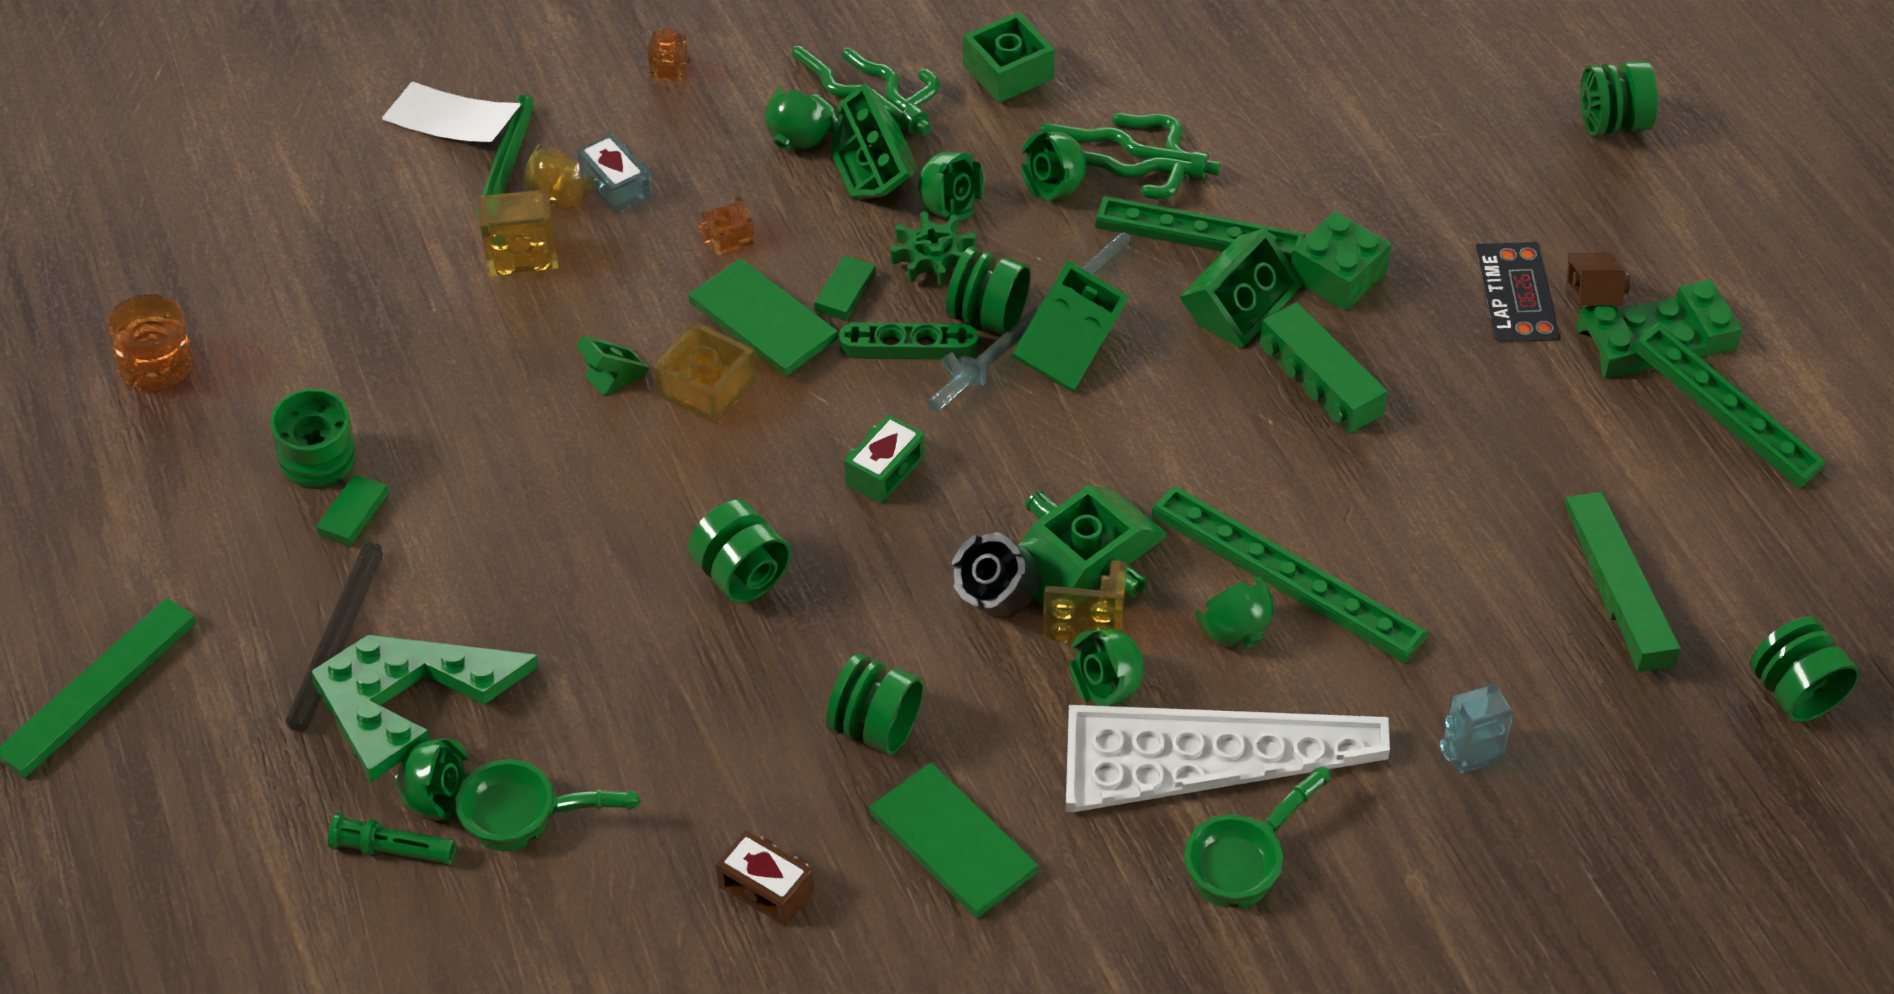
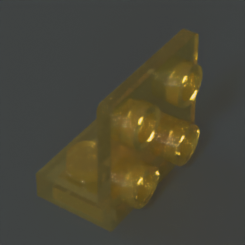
M1111 561L1110 576L1102 575L1101 591L1046 586L1044 591L1043 637L1058 642H1073L1079 633L1092 629L1110 627L1122 631L1125 611L1127 562Z

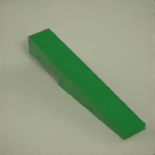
M1596 492L1567 496L1564 502L1608 616L1610 620H1617L1637 673L1675 667L1681 648L1603 493Z

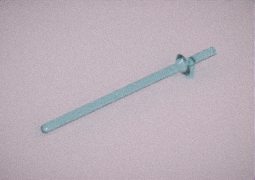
M1124 232L1120 233L1081 268L1094 275L1130 243V236ZM1042 302L976 359L963 356L958 361L952 352L944 356L940 361L952 375L953 379L928 400L929 407L933 411H939L970 383L976 386H984L987 381L985 370L1021 339Z

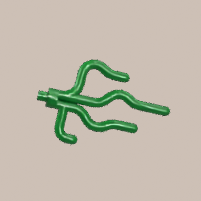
M797 45L792 48L791 53L793 57L821 77L823 87L828 93L838 98H846L861 86L837 83L833 71L826 64L801 46ZM847 47L843 49V59L867 75L885 79L887 99L874 89L872 90L901 128L911 135L921 133L923 136H926L931 132L932 125L928 123V115L919 107L932 99L939 91V79L934 73L925 68L921 69L918 77L926 86L908 99H905L899 94V78L892 68L885 64L870 62L852 48ZM818 94L811 95L810 98L824 107L821 114L826 120L830 115L832 116L834 125L831 131L834 132L838 120L836 109Z
M1116 113L1112 117V122L1116 126L1133 129L1152 127L1168 129L1166 149L1138 144L1125 131L1112 127L1082 129L1051 123H1042L1039 126V132H1064L1078 142H1117L1132 156L1147 159L1137 164H1124L1111 156L1083 151L1086 165L1106 169L1116 176L1136 178L1155 171L1170 172L1165 185H1144L1142 187V195L1149 199L1163 200L1175 195L1179 190L1184 175H1190V178L1205 180L1206 174L1219 176L1221 162L1209 160V153L1198 151L1190 153L1179 147L1183 128L1177 119L1167 114L1154 113L1139 116Z

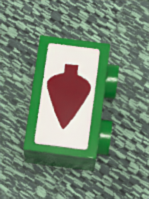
M887 415L879 425H874L869 430L866 439L857 448L851 449L844 460L846 485L883 504L925 458L924 433Z

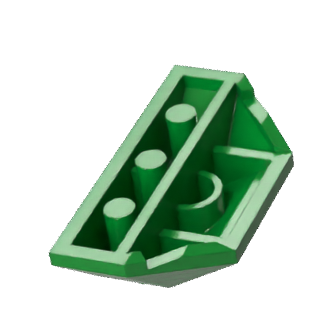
M864 83L839 102L838 113L840 115L834 128L831 154L848 192L854 200L883 197L919 170L898 124L868 84Z

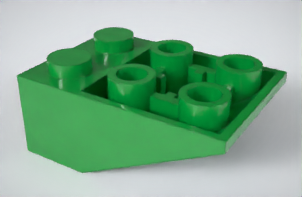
M1067 260L1011 357L1073 393L1129 296Z

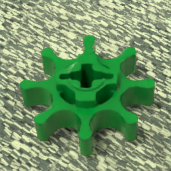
M923 211L920 213V228L908 229L902 224L895 226L896 242L903 243L904 245L890 247L891 264L900 262L910 263L907 265V279L909 282H915L917 276L923 272H931V274H935L938 277V285L944 286L946 285V269L955 268L963 254L961 252H964L968 247L976 248V234L973 232L965 235L956 234L958 232L957 215H951L949 221L945 224L936 225L935 222L929 221L928 212Z

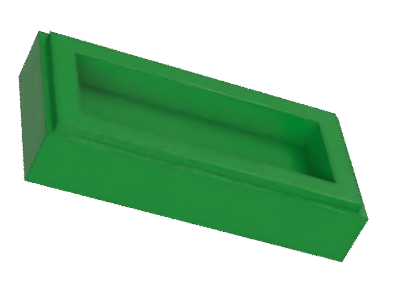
M843 255L814 301V310L847 321L875 276L876 265Z
M354 474L316 526L318 535L351 547L388 496L387 485Z

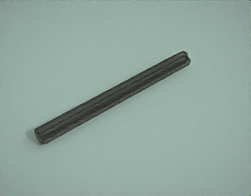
M366 542L360 550L285 719L288 724L287 727L292 731L302 733L308 729L322 697L313 684L312 670L342 651L384 555L382 546L378 543Z

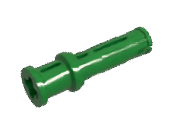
M335 813L328 832V847L330 849H338L339 846L361 850L363 855L368 856L380 851L451 865L456 851L455 839H444L415 832L385 828L376 819H369L368 822L346 818L343 813Z

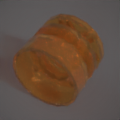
M143 294L124 300L111 311L108 316L107 329L110 343L113 347L116 371L123 382L141 390H161L177 384L187 376L192 368L193 355L190 348V340L187 336L188 329L185 313L178 302L163 295Z

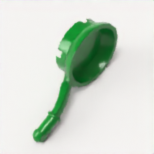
M506 759L492 761L475 769L462 782L456 795V814L464 828L477 837L481 845L488 849L503 852L518 850L527 846V840L531 839L534 835L537 839L543 833L548 817L552 813H562L587 807H597V809L612 807L632 810L640 805L641 799L638 793L628 790V792L603 791V789L558 796L557 798L555 792H552V785L544 772L528 762Z
M1318 767L1299 785L1293 786L1292 792L1275 808L1265 823L1260 820L1256 821L1251 817L1229 814L1212 817L1194 829L1187 839L1184 859L1193 885L1204 899L1220 907L1228 908V904H1239L1238 908L1249 907L1264 897L1281 874L1283 853L1279 840L1276 838V832L1302 803L1308 802L1310 796L1322 786L1328 784L1331 778L1329 769Z

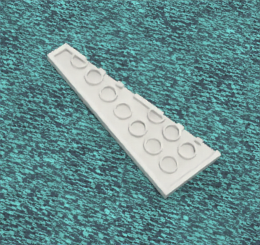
M1069 705L1065 812H1078L1310 773L1318 767L1333 769L1387 760L1390 752L1388 717Z

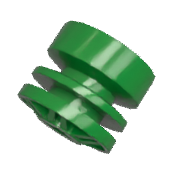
M1647 60L1621 62L1617 70L1612 63L1602 64L1601 67L1599 65H1589L1584 68L1580 81V106L1584 125L1591 136L1603 135L1605 132L1607 134H1615L1620 129V126L1625 132L1646 131L1653 128L1658 111V91L1655 74Z
M968 247L958 260L948 287L946 298V313L948 317L956 320L963 318L965 323L974 324L981 316L982 328L1002 335H1009L1018 323L1028 297L1031 282L1029 264L1010 258H1003L997 264L994 253L985 252L983 254L981 249Z
M307 388L292 392L281 399L273 409L270 426L281 472L290 482L302 487L321 488L335 484L347 476L355 464L356 448L346 403L338 395L324 389Z
M1812 616L1795 619L1772 632L1757 647L1749 663L1751 671L1757 678L1761 679L1766 690L1774 692L1775 701L1790 720L1798 723L1815 719L1836 707L1850 694L1860 677V671L1856 664L1843 649L1835 646L1832 635L1825 632L1822 623Z
M862 653L855 654L843 667L834 684L826 711V727L833 733H844L846 738L851 740L858 739L863 734V741L866 746L888 755L895 754L909 736L921 708L924 694L922 677L899 668H893L887 674V667L884 662L879 660L872 662L871 658Z

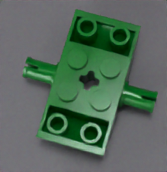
M1087 485L1061 505L1056 504L1042 490H1037L1036 495L1034 493L1030 495L1025 507L1040 520L1031 526L1020 545L1030 552L1037 562L1038 569L1041 571L1042 582L1038 586L1033 599L1050 614L1057 618L1108 580L1115 582L1131 598H1136L1137 593L1141 594L1145 590L1148 579L1139 574L1129 564L1164 540L1167 533L1115 489Z

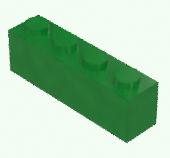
M1296 302L1263 319L1260 344L1267 355H1272L1283 366L1286 374L1294 378L1306 390L1308 396L1312 400H1316L1328 412L1335 423H1339L1350 434L1384 415L1388 391L1301 305Z

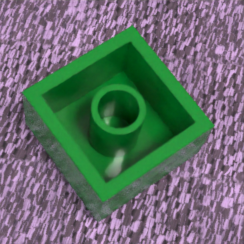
M1019 11L963 35V66L998 103L1054 79L1055 49Z
M1334 211L1292 249L1291 266L1302 281L1304 288L1346 312L1387 273L1392 243Z

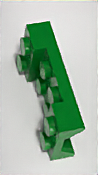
M1712 279L1679 286L1675 297L1617 309L1616 305H1594L1580 308L1576 324L1578 333L1588 331L1599 349L1601 372L1604 379L1654 368L1631 348L1639 337L1657 323L1698 357L1737 349L1743 330Z

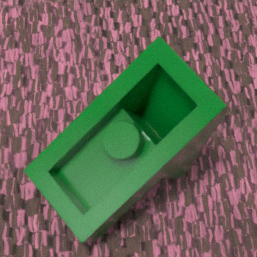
M583 335L575 346L586 357L584 362L589 366L585 373L586 378L602 395H608L645 375L650 369L631 347Z

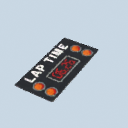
M1538 243L1476 244L1495 340L1528 341L1559 339Z

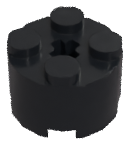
M999 532L985 534L980 537L977 535L971 536L959 547L952 561V565L955 567V583H953L955 591L962 600L990 616L1002 617L1003 619L1014 617L1016 613L1020 612L1031 602L1038 586L1042 582L1041 571L1038 569L1037 562L1030 552Z

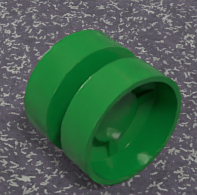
M736 499L715 507L702 518L690 536L688 554L702 571L712 578L716 586L731 601L745 603L762 596L781 579L791 560V547L772 526L767 525L766 520L749 502Z

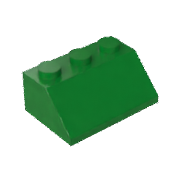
M1264 228L1238 236L1179 298L1199 326L1241 348L1262 329L1263 319L1277 313L1302 287L1303 283L1268 230Z

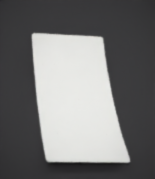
M411 82L382 119L407 129L438 137L464 141L491 142L521 103H498L470 99Z

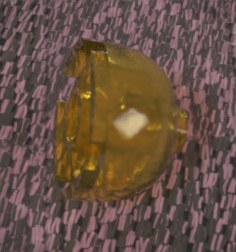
M540 144L536 146L524 167V181L527 189L533 194L531 200L545 210H548L550 206L556 209H570L579 204L594 185V180L590 174L585 180L579 174L583 167L570 157L551 147H548L546 152H544Z

